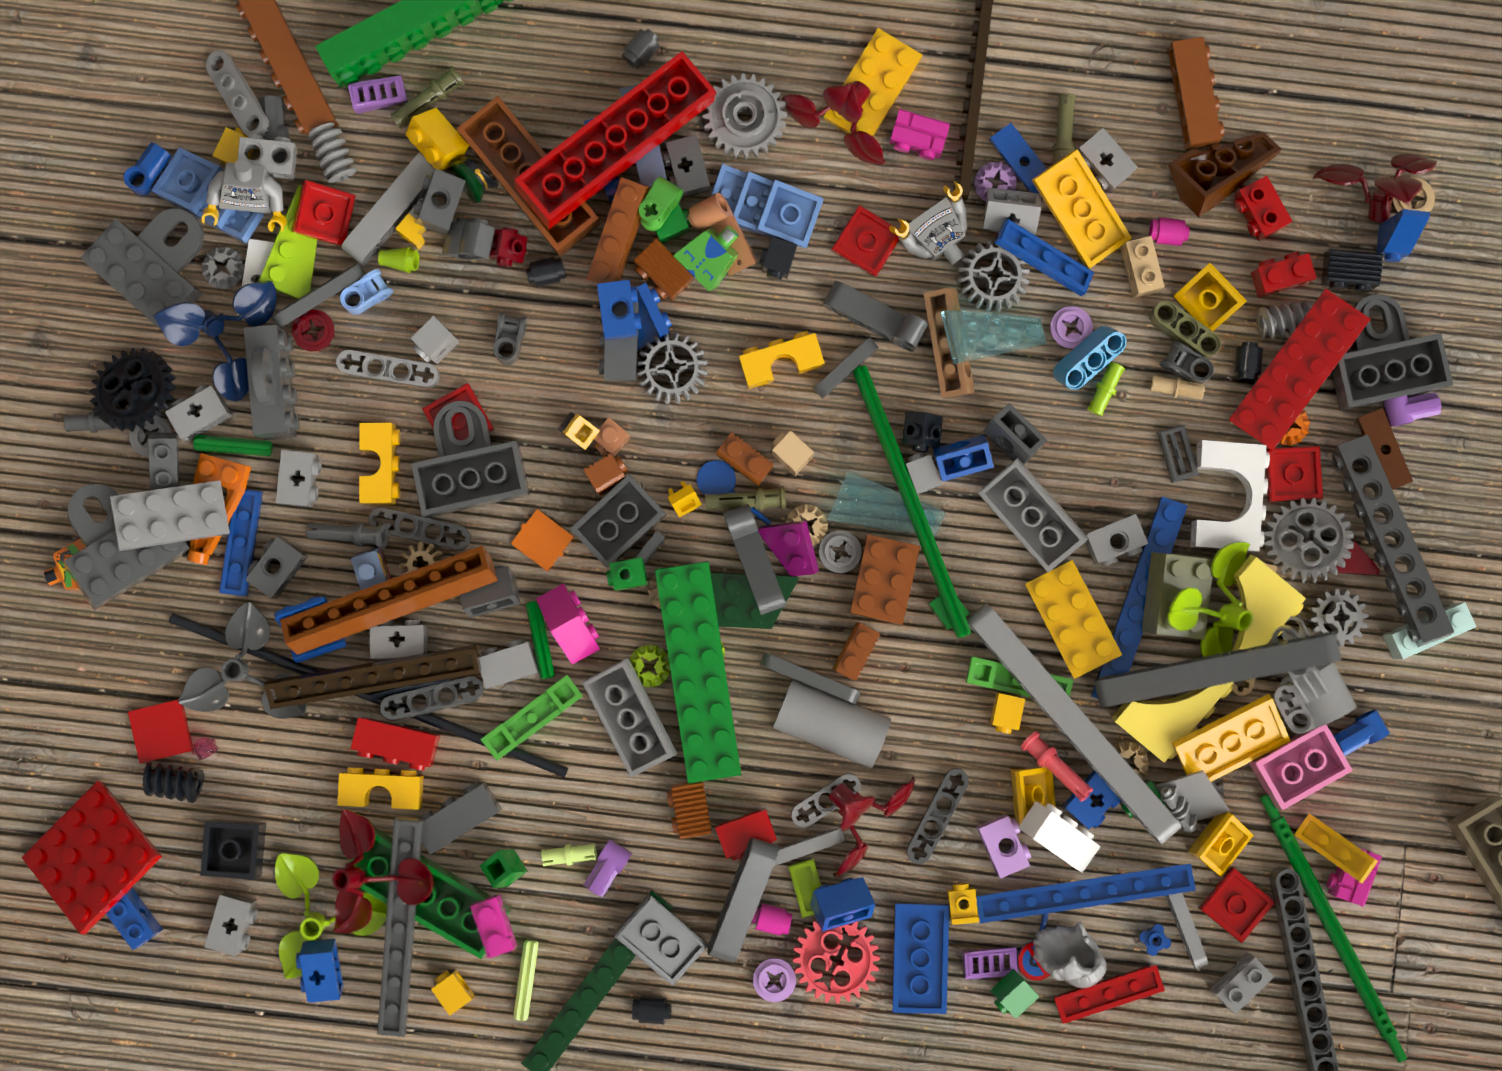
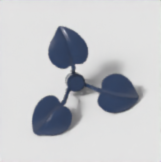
M271 281L249 283L242 286L233 298V308L240 314L237 316L224 315L223 313L216 315L211 310H203L197 304L186 302L168 306L155 313L153 317L160 326L164 336L174 345L187 346L192 344L199 337V329L215 340L228 363H220L215 366L213 383L223 397L237 402L243 399L249 392L247 360L242 357L232 360L231 355L218 335L224 330V320L241 321L244 318L245 322L251 327L261 326L266 323L273 315L276 307V289Z

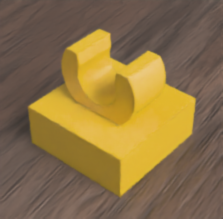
M684 481L681 482L683 487L681 490L674 493L672 488L668 489L670 496L667 498L679 518L702 505L691 484L687 485Z

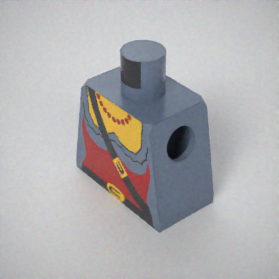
M375 547L351 557L360 590L392 579L382 548Z

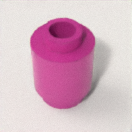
M1159 217L1158 220H1151L1149 236H1152L1156 244L1182 246L1183 241L1187 242L1189 226L1185 225V220Z
M761 903L760 908L756 909L751 923L756 924L755 930L779 936L781 933L788 935L792 913H788L787 909Z

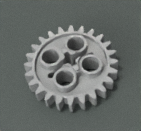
M1302 498L1301 505L1299 506L1292 500L1291 509L1289 510L1281 506L1282 515L1273 514V520L1276 523L1268 522L1267 528L1270 531L1264 534L1265 539L1270 540L1264 543L1265 549L1270 550L1267 553L1268 559L1276 558L1273 561V565L1277 567L1282 565L1281 575H1285L1290 571L1291 580L1300 575L1302 583H1305L1307 576H1311L1312 581L1316 583L1318 575H1321L1325 581L1327 580V572L1330 571L1332 574L1337 575L1336 565L1344 568L1346 562L1343 558H1351V552L1347 549H1353L1354 542L1350 541L1354 533L1353 531H1347L1351 527L1350 521L1342 522L1345 519V513L1336 515V505L1327 509L1326 500L1320 506L1316 505V498L1312 499L1311 504H1307L1305 499ZM1303 519H1309L1313 524L1304 527L1299 522ZM1289 527H1294L1296 531L1289 529ZM1325 534H1331L1335 539L1331 542H1326L1321 537ZM1293 539L1297 543L1292 547H1287L1283 544V541ZM1322 550L1328 551L1329 554H1324ZM1308 554H1315L1319 557L1315 562H1308L1304 558Z

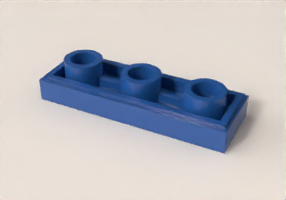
M1009 123L993 135L989 141L1008 166L1011 167L1028 192L1039 193L1032 179L1047 168L1014 125ZM1025 160L1028 166H1021L1019 161Z

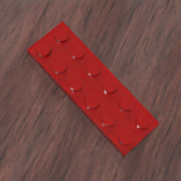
M1325 289L1232 414L1229 421L1263 445H1267L1266 447L1273 451L1371 319L1328 289Z

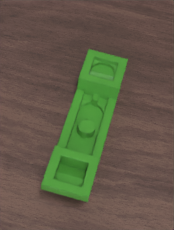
M971 656L965 683L1030 697L1001 663ZM1051 675L1070 697L1073 679Z
M566 675L480 740L495 760L498 761L573 705L583 695L569 676Z

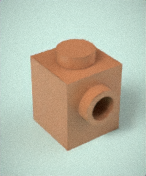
M608 417L598 429L600 431L593 439L596 442L593 447L604 456L609 453L615 457L631 437Z

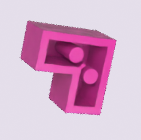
M563 583L536 598L550 632L572 665L600 650L596 641L600 636L592 623L587 625L586 622L589 621V618L582 606L578 608L581 602L574 590L569 592Z

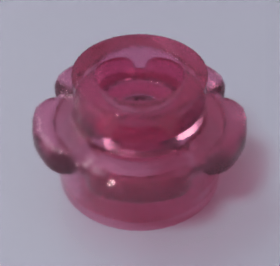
M207 736L201 738L193 744L195 749L192 751V754H195L199 760L208 758L218 750L215 744L216 739L212 738L209 740Z

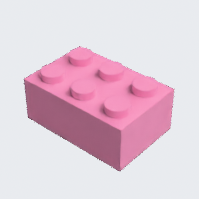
M1327 724L1305 733H1297L1290 737V742L1249 762L1264 791L1269 795L1275 808L1279 810L1286 809L1353 771Z

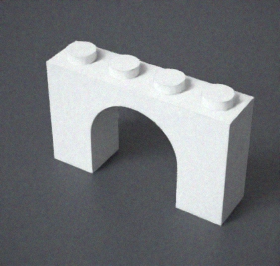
M1207 440L1197 442V469L1225 471L1236 476L1244 486L1246 503L1241 514L1230 522L1192 521L1190 548L1220 550L1222 547L1233 542H1247L1251 544L1247 552H1260V547L1264 545V532L1261 531V521H1264L1266 517V505H1263V494H1266L1268 489V480L1264 476L1265 468H1268L1270 454L1266 452L1267 445Z

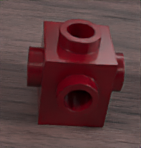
M509 227L495 230L489 258L496 260V265L503 267H512V264L523 263L528 237L519 235L518 230Z

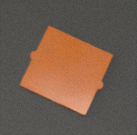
M536 509L527 523L521 525L522 529L511 544L548 572L559 557H563V551L574 536Z

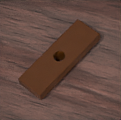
M1381 408L1356 418L1362 435L1368 434L1392 490L1413 482L1384 409ZM1381 446L1386 448L1385 455L1381 452Z

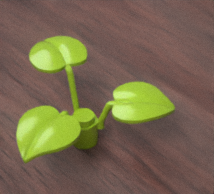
M1233 542L1222 547L1215 555L1211 565L1212 576L1218 578L1217 585L1233 604L1224 605L1220 612L1200 607L1202 602L1200 591L1193 587H1187L1176 595L1170 606L1167 618L1168 623L1179 631H1187L1193 628L1198 621V612L1220 618L1219 621L1213 623V627L1206 630L1205 640H1201L1200 650L1203 657L1230 652L1233 641V628L1245 631L1252 623V613L1241 608L1243 603L1238 601L1225 587L1236 583L1233 575L1246 560L1247 550L1251 545L1247 542Z
M281 853L278 855L275 863V879L279 890L291 899L299 897L302 893L305 895L304 916L306 918L300 925V931H292L286 934L280 941L278 949L285 979L302 976V970L297 969L296 954L300 952L303 942L318 940L316 938L320 936L325 926H329L335 921V916L325 919L321 913H311L310 893L308 889L316 886L319 880V869L316 863L304 855ZM365 891L363 897L372 904V916L367 926L359 931L352 932L359 936H366L376 932L384 924L387 916V904Z

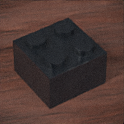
M224 819L205 821L200 876L251 880L261 877L266 823Z

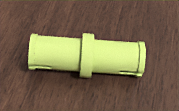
M566 844L563 848L542 849V864L547 866L566 863L569 866L573 865L574 862L597 860L596 844L580 846Z

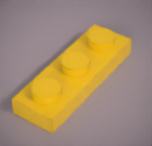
M1310 813L1294 834V836L1361 883L1364 882L1378 862Z

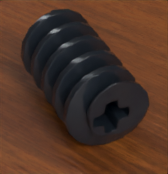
M148 762L143 773V790L145 795L152 796L155 794L158 798L166 796L170 800L176 797L178 801L187 799L188 802L194 803L198 799L204 783L203 770H200L198 776L195 777L193 768H190L187 775H184V767L181 766L176 773H174L173 765H169L166 772H163L162 763H159L156 769L153 770L152 762Z

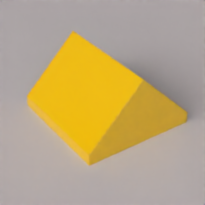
M1211 263L1200 270L1173 296L1197 321L1211 331L1219 327L1247 302Z
M1046 767L1010 769L1014 814L1018 825L1021 824L1036 801L1044 807L1049 803L1056 808L1053 773Z
M1225 812L1214 816L1188 852L1222 877L1254 835L1231 813Z

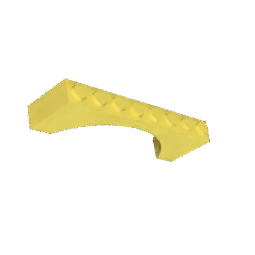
M1250 555L1233 575L1238 586L1240 600L1243 603L1241 608L1250 611L1253 615V620L1247 630L1238 632L1232 651L1267 644L1272 639V635L1277 628L1284 626L1291 616L1295 617L1303 609L1304 605L1302 603L1306 599L1253 555ZM1234 682L1192 690L1183 695L1164 700H1139L1123 703L1111 718L1165 763L1167 759L1171 760L1177 755L1172 743L1198 729L1197 724L1203 718L1207 719L1214 712L1216 702L1220 698L1224 699L1233 689L1231 685Z

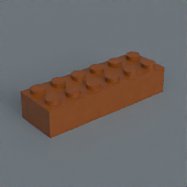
M496 96L457 128V131L468 143L471 150L559 257L600 225L597 215L584 202L556 225L548 229L517 192L514 179L543 158L546 153L499 96Z

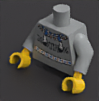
M240 159L235 163H227L225 171L218 172L210 180L206 197L208 207L203 210L201 218L203 224L207 215L215 218L214 226L217 224L219 211L216 209V205H219L221 209L271 214L272 211L273 216L268 223V229L273 232L274 222H277L281 226V232L284 230L287 219L281 214V211H283L282 188L273 178L269 177L265 167L251 165L248 160Z
M954 181L955 190L953 192H950L946 185L943 187L944 193L950 197L949 200L947 197L909 224L898 218L897 220L901 224L898 231L895 227L890 226V232L899 236V240L909 253L924 259L930 258L933 261L944 254L952 266L965 257L957 244L965 237L967 215L961 196L963 190L956 181Z

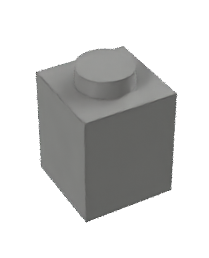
M922 452L908 458L909 463L905 465L917 495L942 485L931 454L924 457Z

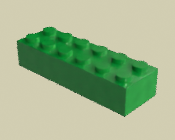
M374 827V845L369 852H363V859L354 867L362 869L366 877L390 876L393 838ZM420 854V861L429 868L432 874L433 887L426 900L416 905L415 921L477 958L482 959L486 955V951L470 906L477 901L491 897V895ZM389 881L364 882L360 889L380 901L388 903ZM503 903L502 908L506 910L508 916L512 908Z

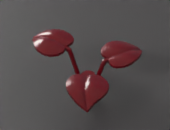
M855 81L845 85L827 87L823 91V98L827 106L821 110H816L814 103L804 96L788 94L782 97L788 113L796 122L804 127H817L820 123L818 116H822L830 109L837 112L838 115L852 122L851 133H847L844 136V142L848 150L864 162L870 164L885 163L883 151L878 141L872 135L864 131L857 132L856 130L857 123L864 111L862 105L871 95L869 88L864 83Z
M1400 154L1393 157L1391 165L1398 168L1395 177L1376 179L1375 187L1380 190L1374 191L1373 195H1370L1366 178L1362 176L1364 170L1354 165L1334 164L1319 170L1314 175V179L1320 178L1337 185H1353L1360 182L1365 194V203H1369L1368 219L1375 222H1385L1390 218L1393 197L1409 205L1414 196L1422 189V182L1400 175L1405 171L1411 174L1428 172L1437 165V161L1415 154Z
M913 776L911 781L895 791L888 803L883 805L874 802L875 797L873 795L863 797L858 792L854 794L844 783L839 784L830 793L829 800L840 809L838 813L843 817L840 829L842 831L850 829L856 840L855 848L845 857L838 871L833 873L835 878L853 869L863 859L869 848L867 843L863 844L853 825L871 806L885 811L883 814L885 817L896 813L907 802L913 791L916 781Z
M347 809L342 810L339 829L340 846L343 854L348 859L354 860L345 863V868L337 869L333 874V885L339 890L335 902V925L333 932L352 933L367 926L372 916L371 902L363 897L364 891L358 889L364 882L398 881L397 893L399 898L405 904L417 905L424 902L432 892L433 877L429 868L422 861L414 858L405 859L400 862L398 868L399 876L366 877L364 871L359 867H354V865L363 859V852H369L372 849L375 841L374 827L366 817Z

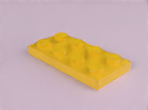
M879 28L843 84L859 81L869 88L871 95L862 105L864 111L857 123L856 130L857 132L864 131L873 137L923 57L921 53ZM832 109L825 113L823 116L824 120L846 133H851L852 122L847 121Z
M1078 149L1073 150L1032 179L1035 187L1085 267L1090 269L1121 247L1125 242L1132 239Z
M1073 560L1025 584L1073 679L1122 656Z
M1267 694L1173 742L1172 745L1186 775L1203 770L1212 782L1290 742V738L1273 698Z

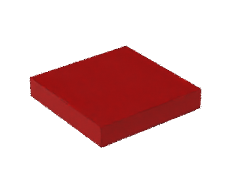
M304 180L292 232L342 247L347 237L356 195Z
M859 205L831 251L876 278L899 242V236L890 232L889 228L893 225Z
M469 383L422 408L433 428L436 415L444 406L456 401L469 402L482 411L486 417L489 432L495 430ZM457 413L452 418V425L456 439L463 441L469 436L467 419L463 413Z
M1320 446L1274 448L1273 451L1266 449V452L1270 454L1269 466L1266 468L1268 502L1301 501L1302 498L1305 500H1312L1313 498H1316V500L1323 499Z
M178 700L128 712L139 764L194 751L185 709Z
M1231 867L1200 905L1199 909L1236 940L1243 943L1274 905L1275 901L1234 867Z

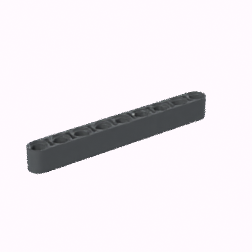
M1327 632L1108 675L1095 679L1094 683L1100 707H1107L1331 664L1342 660L1336 633Z
M1277 867L1270 874V885L1273 900L1275 901L1274 905L1308 1071H1318V1065L1322 1061L1328 1062V1067L1325 1071H1339L1301 881L1295 871L1286 867ZM1288 873L1290 876L1289 884L1282 887L1280 885V877ZM1294 900L1295 909L1291 913H1286V903ZM1294 927H1300V936L1292 940L1290 936L1291 930ZM1305 953V963L1301 966H1297V956L1299 954ZM1310 980L1311 989L1303 993L1301 990L1302 984ZM1316 1007V1016L1313 1019H1308V1010ZM1317 1034H1322V1042L1317 1046H1313V1037Z

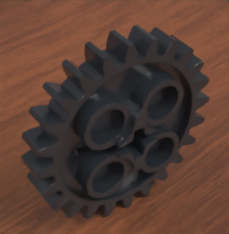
M132 348L130 355L122 350L121 358L118 359L115 355H112L113 362L109 364L104 361L103 365L106 369L104 371H96L100 378L91 381L97 388L89 390L94 396L90 402L95 406L93 411L99 415L98 418L107 423L111 428L117 427L120 431H124L127 427L133 432L136 425L144 429L145 421L153 425V417L155 415L160 418L163 417L160 410L161 408H170L165 402L166 400L174 399L169 391L176 389V386L171 383L176 378L171 373L172 368L154 351L149 353L145 348H142L138 352L135 348Z

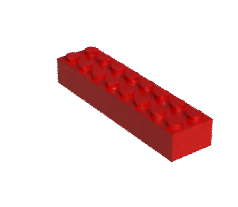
M681 51L515 178V189L546 227L550 229L714 103L716 91L685 53Z

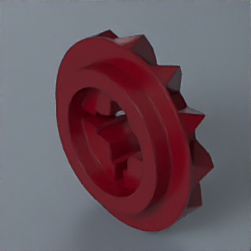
M312 309L295 319L292 326V335L297 345L309 352L321 351L325 347L330 346V342L335 337V325L326 313ZM311 321L317 328H324L317 332V341L311 334H304L311 330Z

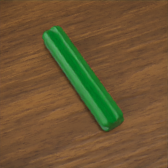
M196 435L193 439V448L196 451L269 457L273 452V443L264 440Z
M531 601L526 603V609L539 675L541 679L552 678L555 673L543 614L537 601Z

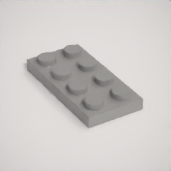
M221 481L110 496L119 551L222 536L230 533Z

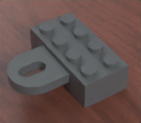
M173 208L159 213L138 236L125 224L115 219L80 257L159 329L161 328L153 317L155 313L171 305L186 302L195 303L202 295L195 286L180 274L198 254L204 241L203 228L198 219L182 209ZM186 223L188 226L186 235L175 246H168L166 243L167 236L178 224Z
M1375 294L1367 296L1354 306V308L1369 317V309L1377 307L1382 314L1384 331L1381 334L1374 332L1371 321H1369L1353 343L1355 351L1345 353L1331 372L1340 411L1403 396L1436 391L1453 385L1441 333L1410 340L1401 306L1393 298L1386 295Z
M277 325L244 328L253 435L264 440L297 437L296 430L300 429L298 414H295L294 404H297L298 397L296 388H292V378L295 377V366L293 362H290L289 351H293L291 335L288 336V333Z
M452 402L438 412L434 420L433 429L439 457L411 463L422 516L428 518L530 495L520 444L517 441L492 446L486 417L478 407L469 402ZM457 413H463L467 419L469 436L463 441L456 439L452 425V418Z
M90 484L80 488L69 501L68 518L70 524L86 548L64 561L65 569L94 611L182 557L189 550L186 542L182 541L119 551L110 503V496L119 494L112 488L102 484ZM95 498L99 501L108 516L104 522L97 523L92 520L83 506L86 499Z

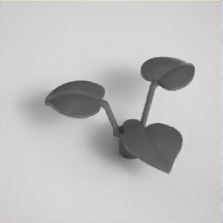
M247 602L236 610L230 618L225 631L227 644L234 649L242 648V651L235 655V659L227 660L222 665V678L220 673L212 668H200L193 672L188 678L178 700L181 705L201 712H210L222 708L229 699V692L223 686L227 684L228 680L239 682L245 679L264 686L265 681L250 676L248 674V665L241 660L247 653L248 648L251 650L261 649L270 637V626L267 619L252 603ZM278 674L274 679L291 677V675ZM266 691L262 695L264 710L274 718L286 719L303 715L306 712L307 703L270 709Z

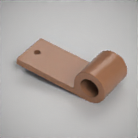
M715 193L689 208L688 219L694 228L699 230L713 228L720 234L729 225L739 234V237L730 245L738 253V256L728 270L729 276L757 263L726 199L720 193Z

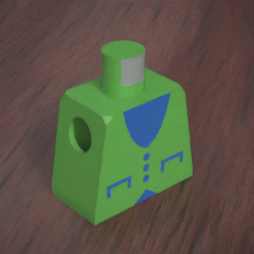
M729 225L720 234L713 228L708 229L679 250L674 257L708 291H712L719 286L738 256V253L730 245L739 237V234Z

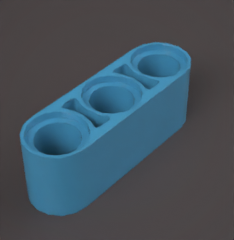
M1100 326L1057 363L1053 370L1055 380L1072 390L1083 387L1125 349V335L1109 326Z

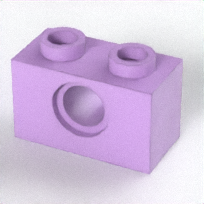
M1006 814L976 826L995 872L1000 879L1029 867L1030 864L1027 859L1031 858L1025 842L1020 844L1017 834L1021 832L1018 829L1019 826L1015 818L1010 819ZM1003 838H1010L1012 841V847L1007 852L999 850V842Z

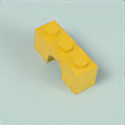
M805 331L795 334L793 336L794 339L784 342L783 339L769 342V347L759 350L758 346L743 350V355L739 356V361L748 390L774 381L771 366L779 358L792 360L796 365L798 374L824 367L825 363L816 333L809 335V332Z
M360 423L359 450L363 452H376L381 460L380 468L374 475L359 476V503L396 505V498H400V483L396 482V472L400 471V457L396 456V445H400V430L396 429V425L393 423Z
M347 767V772L339 773L337 806H368L372 789L376 786H382L391 794V808L418 810L422 808L424 775H417V770H401L400 774H390V769L375 768L374 773H363V768Z

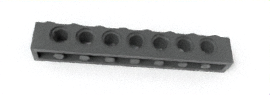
M1368 434L1337 445L1333 451L1334 455H1332L1333 463L1337 470L1341 469L1345 478L1343 479V486L1346 492L1351 494L1354 499L1353 508L1358 518H1362L1364 522L1365 537L1369 543L1372 542L1376 550L1374 553L1375 560L1380 568H1384L1387 575L1385 577L1387 588L1390 592H1394L1397 598L1396 608L1399 615L1406 619L1409 626L1406 630L1410 640L1416 642L1417 647H1421L1449 637L1454 633L1453 627ZM1352 464H1361L1364 467L1365 472H1355L1352 468ZM1369 487L1373 489L1375 497L1369 498L1365 496L1363 488ZM1376 511L1383 513L1386 521L1378 522L1374 518L1373 513ZM1384 536L1393 537L1396 541V546H1388L1384 541ZM1396 560L1403 561L1406 564V572H1401L1395 567ZM1406 585L1414 586L1418 591V595L1416 597L1410 596L1406 592ZM1417 610H1424L1428 614V622L1418 619Z

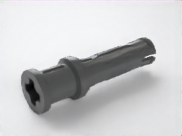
M310 522L307 528H312V530H306L308 539L348 541L361 547L365 544L377 545L378 548H385L389 539V530L385 524H380L376 527L367 526L365 523L345 526Z

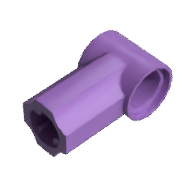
M1436 392L1410 398L1403 396L1383 401L1391 427L1441 414L1442 405Z
M609 839L597 858V864L583 885L594 894L603 897L613 883L612 881L617 873L620 874L632 853Z

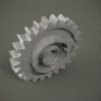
M742 73L740 80L731 75L730 83L722 79V88L713 87L716 91L714 103L704 109L709 113L703 115V121L709 122L704 126V130L712 131L708 136L709 140L717 139L716 149L724 146L725 155L730 151H734V158L743 153L744 158L748 159L750 152L758 158L759 150L767 154L768 144L776 146L774 137L782 138L783 133L779 129L786 128V123L781 119L787 118V112L781 111L785 107L784 101H778L781 93H772L774 84L766 87L765 78L757 82L756 76L753 74L750 80H747L745 74ZM747 111L752 115V118L744 122L739 120L738 114Z

